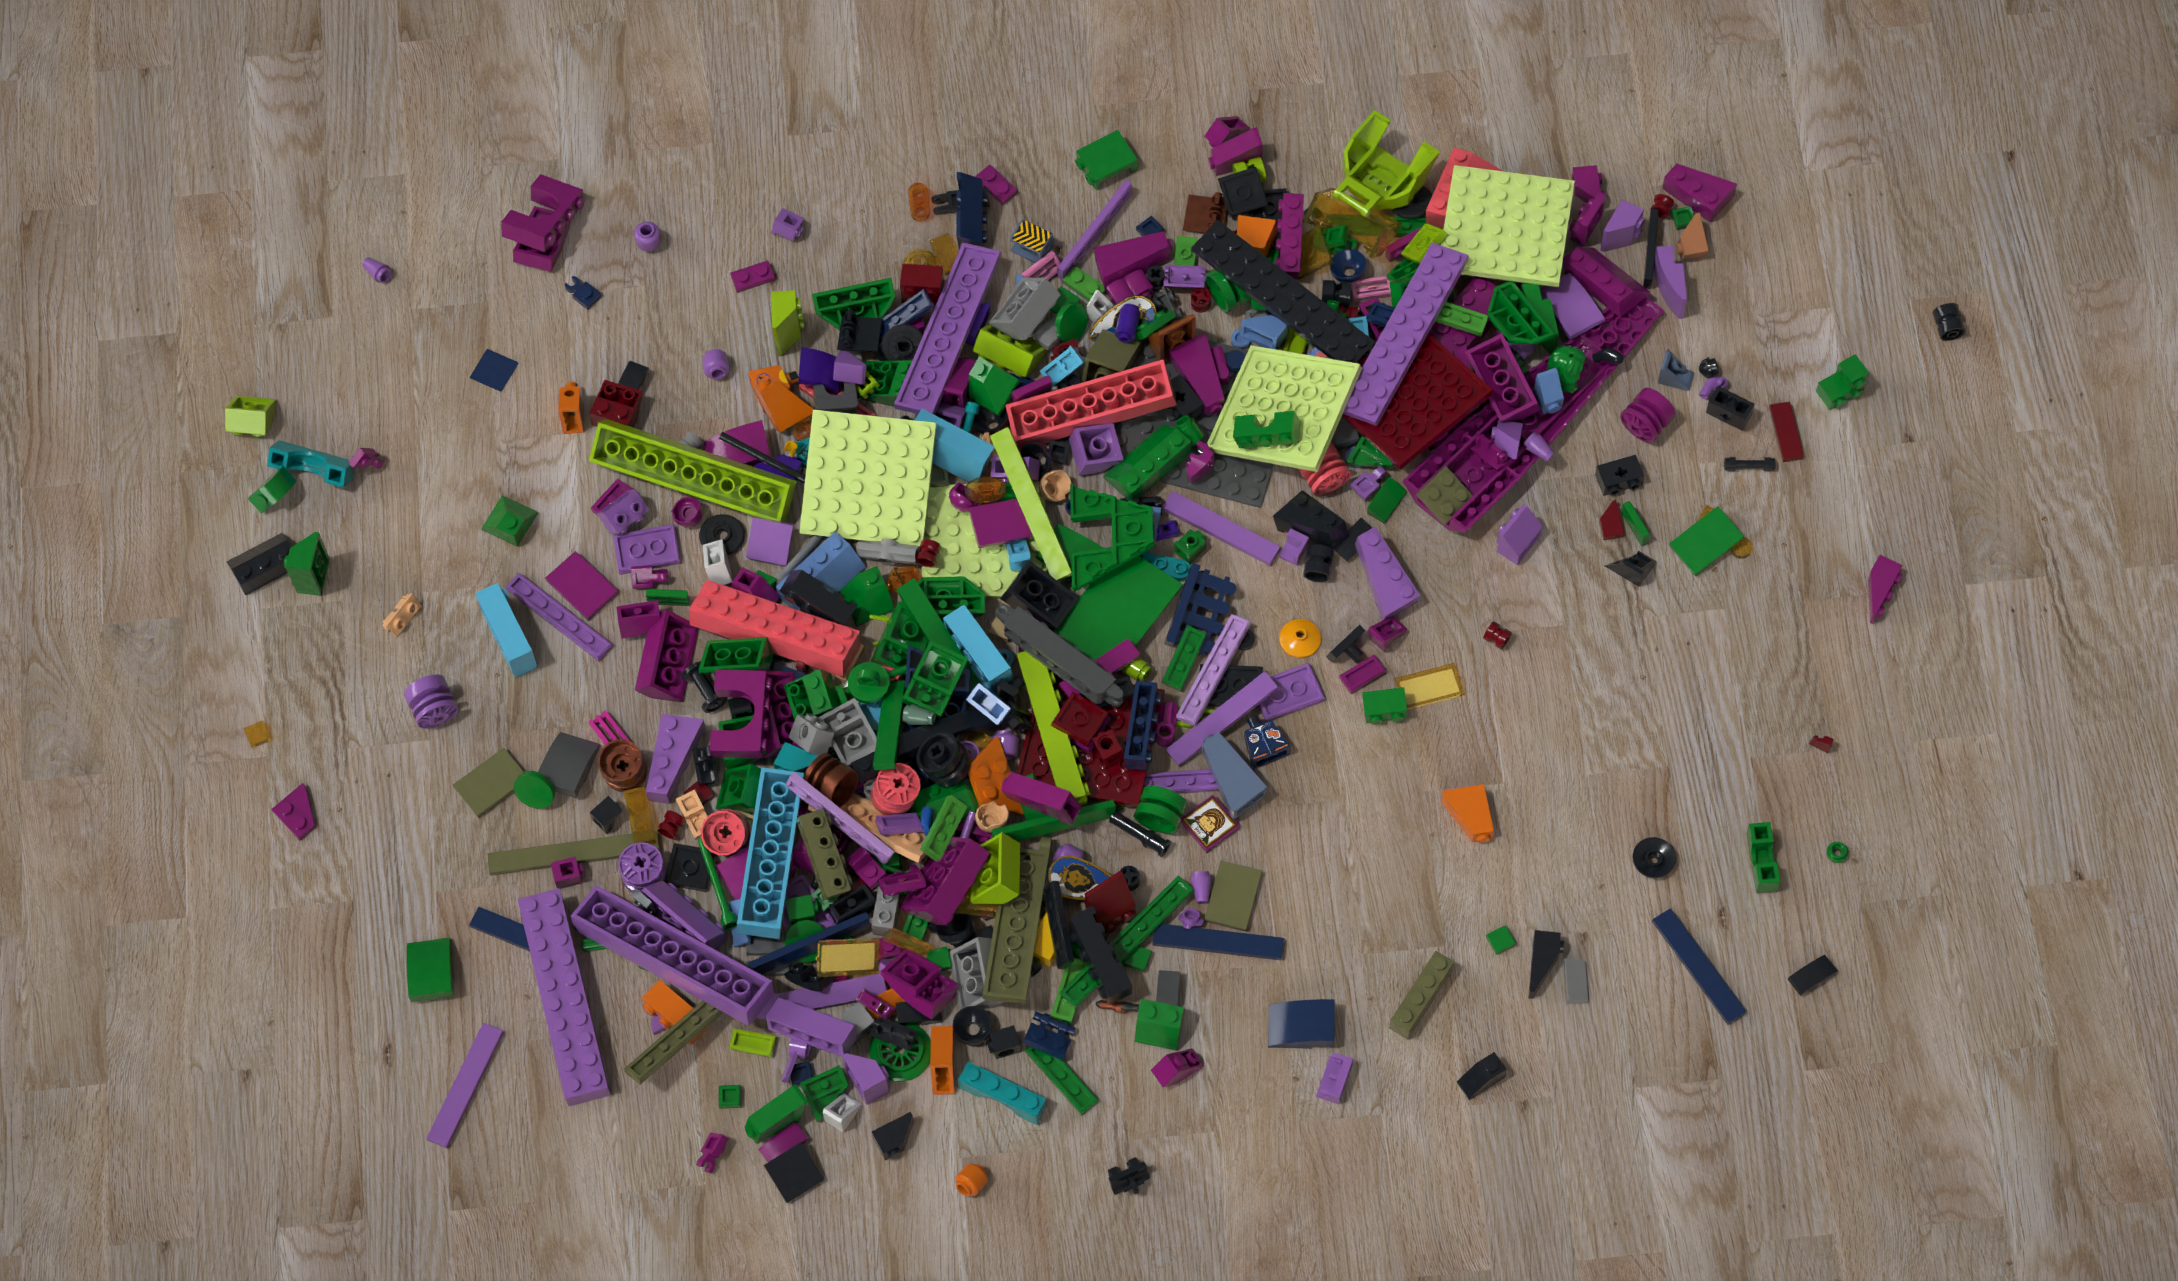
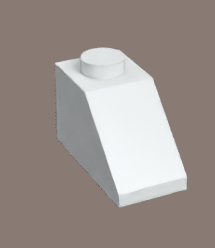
M723 539L704 544V566L709 580L724 586L731 583V568Z

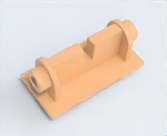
M412 593L402 596V599L395 606L396 613L391 611L387 618L383 620L384 624L382 627L387 631L390 630L395 637H398L422 606Z

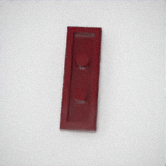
M1791 403L1771 404L1769 410L1782 462L1803 459L1804 455Z

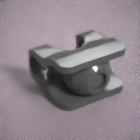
M845 383V390L839 395L827 393L823 384L814 385L815 410L857 414L858 400L855 383Z

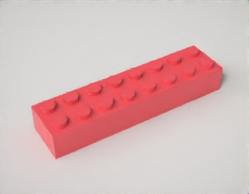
M1159 360L1006 405L1013 437L1019 450H1021L1027 443L1040 442L1044 444L1050 442V440L1071 436L1074 428L1117 423L1173 407L1177 404L1168 368L1164 360Z
M706 580L689 608L691 626L729 639L767 637L772 653L794 661L804 662L806 665L841 677L845 675L860 648V631L710 580Z

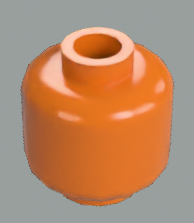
M966 1164L955 1177L956 1188L964 1196H976L988 1182L986 1170L980 1164Z

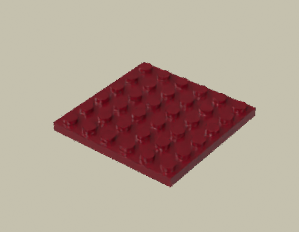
M1428 333L1377 426L1342 414V418L1401 470L1491 397L1494 392L1488 384ZM1370 353L1363 357L1362 360L1358 363L1361 365V367H1363V365L1365 364Z
M1053 672L1056 683L1052 685L1054 691H1059L1062 702H1059L1058 705L1061 709L1068 697L1059 687V683L1064 680ZM1158 689L1159 692H1162L1161 705H1157L1156 708L1159 716L1162 703L1164 702L1165 689ZM1082 695L1083 698H1085V699H1087L1088 701L1092 702V701H1091L1090 699H1088L1086 696ZM1133 698L1123 701L1119 707L1110 706L1104 709L1109 712L1108 716L1111 718L1104 731L1112 730L1123 749V754H1125ZM1032 708L1030 722L1034 728L1025 736L1016 774L1026 776L1034 773L1038 781L1056 786ZM1154 724L1153 731H1156L1158 724ZM1104 745L1103 749H1109L1112 745ZM1076 747L1078 758H1075L1077 765L1081 764L1084 776L1081 777L1082 783H1087L1090 795L1086 796L1087 799L1099 802L1114 800V803L1117 805L1137 808V805L1141 802L1140 797L1144 789L1148 767L1147 770L1127 769L1124 759L1105 768L1094 747L1089 754Z

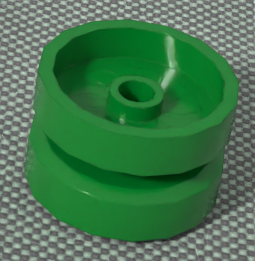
M1214 269L1205 274V281L1209 292L1223 312L1227 313L1235 309L1237 302L1242 305L1252 299L1217 270Z
M1144 787L1140 797L1142 803L1137 805L1133 816L1135 820L1142 826L1159 833H1177L1181 823L1180 817L1183 816L1188 804L1186 799L1164 787Z

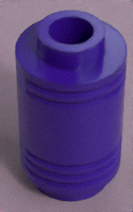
M1124 304L1120 309L1115 336L1124 343L1133 341L1136 336L1140 311L1139 307L1134 304Z

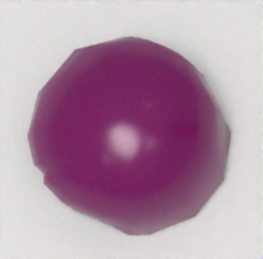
M957 483L949 492L952 506L963 513H969V507H975L980 504L978 497L962 483Z
M683 497L675 503L671 513L673 520L678 525L693 527L700 522L703 508L697 499Z

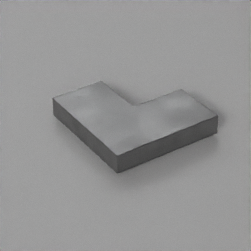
M781 932L780 939L751 936V943L746 944L747 956L766 955L785 947L784 936L786 932ZM790 963L767 972V975L784 976L789 971Z

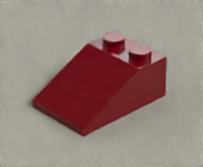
M1121 871L1085 893L1086 909L1091 906L1094 907L1096 923H1102L1106 934L1112 933L1117 928V925L1123 921L1124 923L1129 922L1134 918V914H1136L1135 902Z

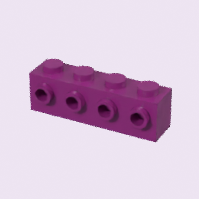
M1284 193L1283 199H1279L1278 211L1282 212V219H1278L1277 231H1281V237L1277 238L1276 250L1280 251V256L1276 258L1275 264L1292 278L1299 279L1304 194Z

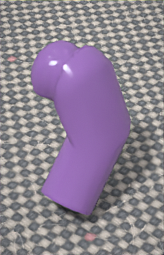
M1725 377L1709 378L1701 389L1699 396L1707 400L1710 394L1716 390L1717 386L1726 388L1728 380Z

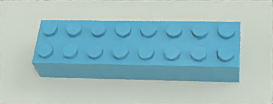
M761 767L738 913L737 934L780 939L797 828L796 819L798 818L801 798L785 785L794 771ZM795 772V773H797L800 777H802V778L804 777V773Z

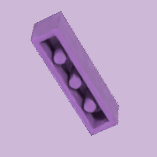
M778 997L766 1016L769 1030L841 1057L849 1052L857 1039L855 1025L849 1021L836 1019L830 1014L817 1012L811 1007L798 1005L791 1000H784Z

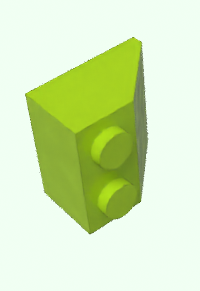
M235 396L225 408V431L232 432L234 435H242L244 433L252 434L255 437L266 435L272 426L276 399Z

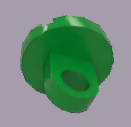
M863 662L855 666L848 677L850 693L858 702L865 704L878 702L887 695L890 687L889 675L886 669L874 662Z

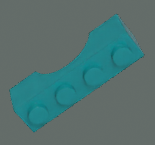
M278 440L269 447L267 466L279 470L283 466L287 471L304 470L320 475L325 483L342 488L353 480L354 468L348 463L349 459Z
M969 1061L958 1079L960 1089L977 1097H987L998 1101L1011 1109L1018 1117L1035 1125L1038 1124L1047 1107L1046 1098Z

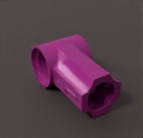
M1166 701L1162 703L1156 727V742L1162 747H1168L1174 742L1176 715L1179 707L1174 702ZM1168 732L1170 735L1164 737L1160 733Z

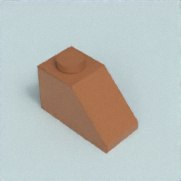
M1700 213L1694 215L1680 236L1678 243H1676V251L1678 255H1681L1682 261L1706 257L1709 251Z

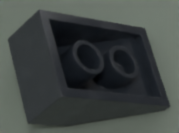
M1029 560L1000 599L1013 609L1019 606L1023 610H1028L1036 620L1056 630L1079 597Z

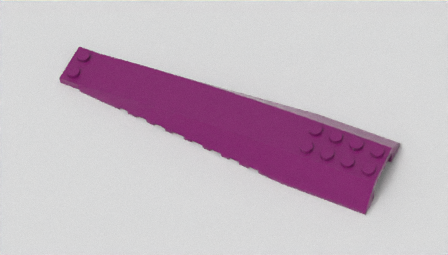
M1647 297L1622 317L1616 315L1609 308L1604 309L1601 312L1605 318L1604 322L1561 344L1565 346L1571 345L1572 347L1576 346L1583 350L1586 355L1585 364L1580 372V379L1576 382L1578 389L1572 394L1570 392H1563L1562 408L1555 413L1542 414L1540 410L1522 420L1511 421L1523 423L1517 459H1513L1512 462L1496 470L1471 450L1476 445L1475 437L1477 434H1485L1491 442L1494 443L1495 439H1491L1493 426L1497 427L1499 418L1491 402L1484 406L1483 410L1475 413L1459 426L1403 480L1415 503L1443 525L1417 497L1416 493L1442 467L1447 466L1473 497L1443 526L1447 530L1466 533L1538 460L1539 457L1526 450L1527 447L1523 445L1533 432L1537 435L1540 434L1550 446L1619 365L1612 364L1606 360L1595 363L1592 355L1610 347L1620 352L1625 358L1651 326L1663 315L1664 310ZM1549 355L1536 367H1532L1524 376L1532 393L1534 392L1537 374L1548 371L1547 362L1549 361Z

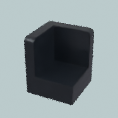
M607 796L590 811L592 821L607 834L613 829L611 822L622 813V808Z

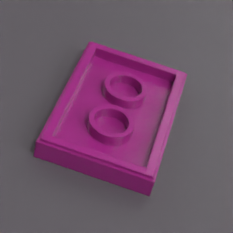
M1017 499L969 507V514L978 548L1034 538Z
M576 551L545 577L546 582L587 620L618 594V590Z

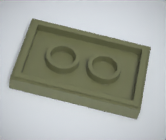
M503 748L454 783L453 787L479 818L514 792V782L524 771L506 749Z
M1220 860L1205 915V922L1247 931L1262 870Z

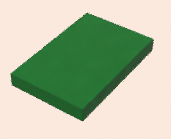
M1717 506L1671 541L1669 546L1693 575L1697 576L1745 538L1719 506Z

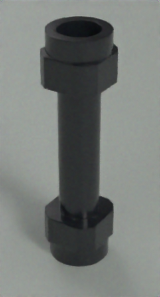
M1729 457L1724 459V470L1735 471L1736 468H1764V471L1775 470V458L1764 457V460H1736V457Z

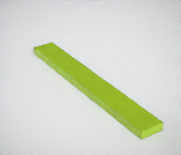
M1007 427L991 435L990 438L1050 576L1059 582L1071 576L1072 569L1010 428Z

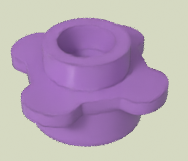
M1193 908L1185 909L1178 916V919L1183 922L1185 929H1191L1203 924V919L1199 918L1200 913Z

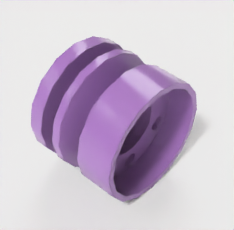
M436 674L422 677L410 684L404 691V697L410 709L413 710L412 714L419 728L428 729L442 725L452 719L458 712L459 708L454 701V697L450 694L448 684L442 675Z
M643 842L631 844L623 850L619 857V871L624 886L630 893H633L635 889L642 893L644 887L660 880H665V865L661 853L655 846Z

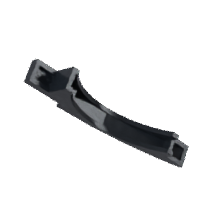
M975 708L936 720L934 725L919 726L900 735L896 763L905 764L917 754L923 741L937 732H948L953 735L976 732L991 736L996 733L995 728L1002 726V724L998 726ZM875 752L851 762L852 769L858 773L860 783L872 777H877L881 771L874 770L873 767Z

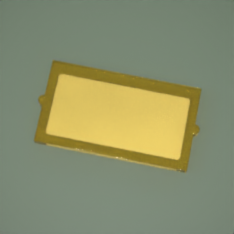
M1455 663L1395 678L1397 688L1404 687L1407 710L1464 695L1460 682L1461 677L1458 676Z
M879 938L818 941V956L815 958L817 961V977L878 974L879 958L881 957L879 954Z

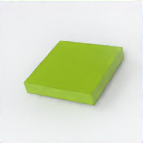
M1425 223L1401 252V255L1405 259L1420 264L1431 243L1439 245L1448 234L1443 229Z

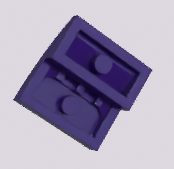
M801 347L798 384H823L826 392L838 393L839 381L833 380L836 356L820 350Z

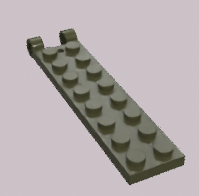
M1041 836L1039 850L1020 848L1019 896L1009 902L997 905L983 989V999L1026 1004L1044 895L1043 889L1045 888L1052 848V837Z

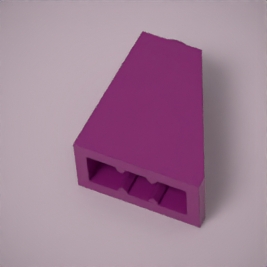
M1257 127L1211 149V157L1208 158L1210 169H1214L1216 176L1233 172L1232 164L1242 161L1248 163L1249 159L1257 157L1262 159L1263 144Z
M967 357L958 358L952 375L943 390L944 403L962 408L966 407L967 401H969V373L976 361Z

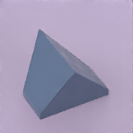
M1668 349L1661 366L1658 383L1688 391L1694 372L1688 371L1686 366Z

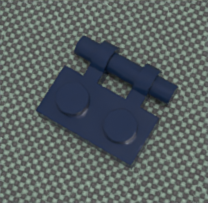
M1036 1011L1033 1020L1040 1022V1025L1031 1022L1022 1044L1063 1060L1071 1042V1039L1065 1037L1064 1033L1073 1036L1076 1028L1068 1025V1022L1064 1020L1060 1022L1051 1018L1047 1013L1041 1014ZM1046 1025L1057 1029L1058 1032L1055 1033L1046 1029Z

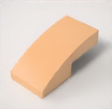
M693 790L676 798V802L696 840L701 837V827L708 816L696 791Z

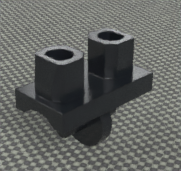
M1005 702L1011 710L1000 724L1010 727L1015 732L1019 730L1022 734L1026 735L1034 728L1029 720L1032 714L1027 710L1019 708L1014 702Z
M710 745L703 748H692L698 785H710L719 782L716 759L712 757L709 751Z
M1137 1157L1128 1160L1126 1163L1128 1169L1122 1172L1116 1166L1108 1169V1179L1114 1195L1130 1190L1135 1195L1139 1193L1138 1186L1145 1184L1144 1181L1150 1179L1147 1165L1144 1161L1140 1162Z

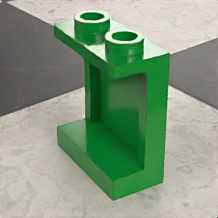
M1118 130L1076 151L1077 159H1075V163L1078 169L1084 171L1086 181L1089 185H1093L1096 190L1100 188L1101 182L1126 169H1129L1131 173L1138 170V159Z

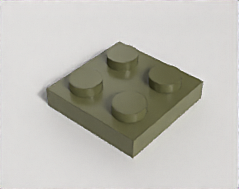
M1447 466L1442 467L1416 493L1417 497L1443 525L1473 497Z

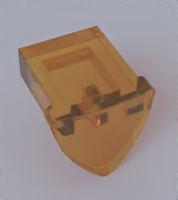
M915 566L894 567L888 578V591L897 592V588L913 578L918 582L921 577Z

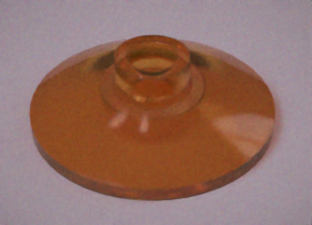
M994 477L976 478L965 486V495L975 502H993L1002 498L1006 493L1005 483Z

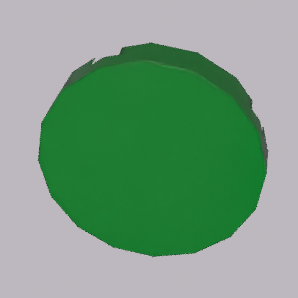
M1069 302L1070 304L1064 305L1059 310L1055 320V327H1057L1056 335L1060 340L1068 342L1075 339L1078 341L1084 334L1088 315L1086 309L1081 304Z
M525 771L514 782L516 796L529 807L544 809L555 798L556 790L550 780L548 782L545 779V775L539 772Z
M797 921L787 929L784 936V946L824 929L815 921ZM821 949L796 961L803 963L813 962L821 957Z

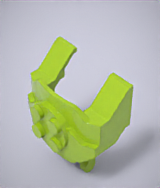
M1376 110L1351 135V139L1343 153L1344 180L1333 193L1334 198L1337 200L1341 199L1360 211V215L1365 218L1370 215L1373 208L1383 210L1408 205L1417 191L1425 184L1426 177L1440 154L1439 150L1423 141L1409 166L1396 159L1382 147H1377L1391 120ZM1348 190L1355 197L1366 203V205L1360 203L1350 195L1346 194L1345 191Z

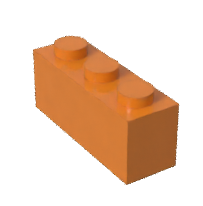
M661 980L642 997L643 1009L650 1016L656 1014L660 1017L659 1023L667 1030L693 1009ZM706 1027L688 1044L691 1046L709 1027Z

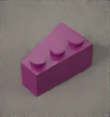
M1677 163L1664 177L1662 189L1684 205L1691 206L1694 212L1700 213L1701 217L1711 222L1735 196L1737 183Z

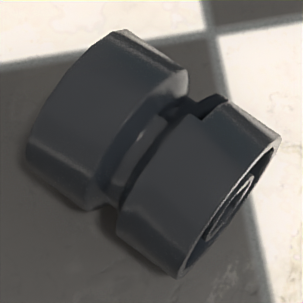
M1323 280L1322 301L1327 304L1328 300H1335L1339 302V306L1350 308L1352 282L1340 281L1336 284L1334 280Z
M1947 303L1933 310L1932 313L1935 323L1938 325L1937 330L1941 340L1951 341L1965 334L1966 330L1963 320L1960 319L1961 313L1958 304Z
M1320 544L1310 545L1307 548V562L1304 566L1303 576L1313 582H1326L1330 580V565L1334 555L1333 549Z

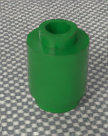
M1185 415L1177 420L1175 426L1191 441V446H1197L1198 441L1202 442L1204 432L1193 418Z

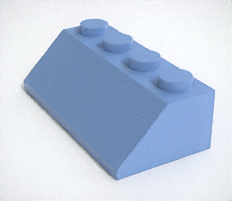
M834 532L794 570L802 569L824 583L822 587L833 594L835 591L840 593V590L858 573L865 570L866 566L851 545ZM786 576L776 586L777 593L780 595V599L786 605H788L790 608L800 611V607H798L796 604L788 602L784 598L785 595H783L780 592L781 587L783 586L784 582L788 577Z

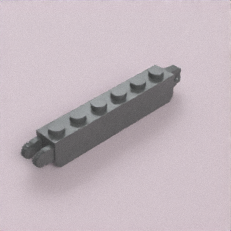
M1004 603L995 610V616L1004 624V635L1095 704H1101L1105 700L1114 707L1121 706L1124 693L1115 684L1116 679L1112 673L1104 671L1093 659H1088L1077 647H1072L1061 635L1055 634L1045 623L1036 620L1028 610H1023L1019 606L1013 609Z

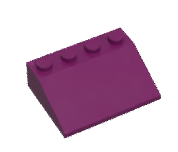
M952 837L941 860L935 861L929 857L921 869V873L926 881V887L920 888V890L915 892L908 891L898 908L936 925L946 926L953 919L958 905L964 901L968 888L976 881L977 873L985 866L989 852L972 839Z

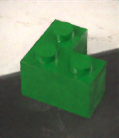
M1854 354L1838 363L1836 373L1818 382L1816 393L1829 410L1835 407L1840 408L1851 398L1856 399L1864 393L1869 372L1857 355Z

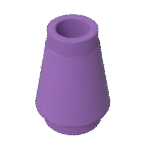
M367 257L362 263L363 268L378 283L387 282L392 275L388 265L370 257Z
M1535 432L1523 444L1527 447L1526 450L1544 459L1546 462L1555 453L1543 437Z
M1209 871L1193 872L1192 878H1190L1197 903L1209 902L1212 878L1209 876Z

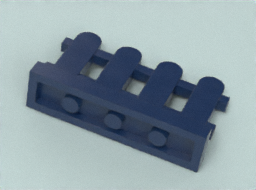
M1193 563L1190 566L1164 644L1172 647L1175 642H1180L1184 633L1183 630H1180L1181 623H1184L1186 626L1189 625L1206 631V636L1198 654L1204 656L1205 653L1210 654L1215 645V642L1210 640L1211 634L1217 635L1223 630L1222 623L1216 621L1218 614L1226 615L1230 610L1229 604L1223 601L1224 595H1233L1236 592V585L1229 582L1230 577L1225 576L1223 580L1209 575L1210 570L1205 569L1204 572L1199 571L1201 565ZM1195 584L1199 585L1197 592L1193 591ZM1204 588L1219 592L1218 598L1215 599L1202 594ZM1188 603L1192 604L1191 611L1186 610ZM1200 607L1212 611L1211 619L1196 614L1197 608Z

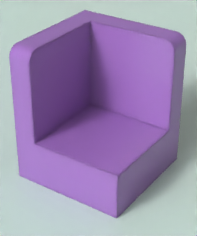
M1290 529L1287 534L1286 544L1279 557L1298 566L1309 546V537Z

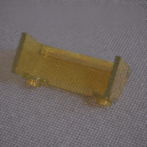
M1336 188L1315 193L1302 222H1314V226L1323 230L1325 227L1346 225L1349 228L1347 236L1364 244L1366 253L1372 259L1384 253L1386 246L1390 244L1401 226V222L1375 208L1365 218L1360 215V211L1341 199L1337 200L1333 197ZM1356 199V200L1359 201L1360 203L1366 205V203H1364V202H1362V201Z

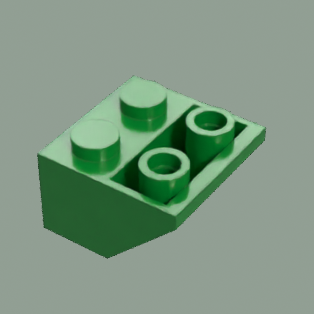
M819 669L784 685L794 720L797 714L806 716L809 713L820 717L841 705L835 691L832 675L827 671Z

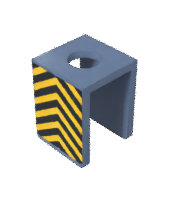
M1024 219L1020 221L1010 237V241L1014 242L1011 252L1033 263L1039 261L1054 247L1052 232Z

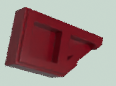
M1616 500L1612 501L1599 519L1603 540L1624 537Z

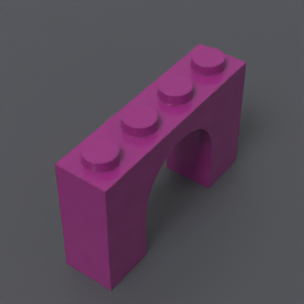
M540 174L531 185V201L550 207L556 212L547 217L536 218L510 210L501 221L502 237L545 252L549 246L554 244L556 237L563 233L565 226L569 221L573 220L577 211L583 208L585 202L583 189Z
M715 671L714 691L717 697L745 698L754 704L755 711L750 723L742 729L733 731L711 730L709 751L712 757L763 758L764 751H767L768 740L765 738V731L769 730V718H766L767 711H770L771 707L768 691L772 690V678H769L766 671Z

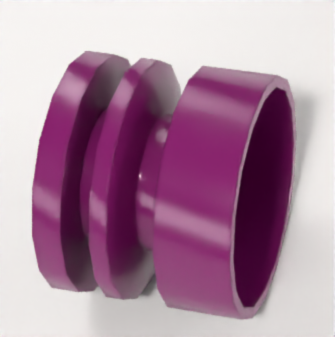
M1645 387L1635 396L1633 402L1628 404L1627 408L1621 412L1620 419L1632 435L1641 441L1651 443L1655 441L1657 435L1662 433L1663 428L1667 427L1675 418L1676 412L1665 396L1652 388Z

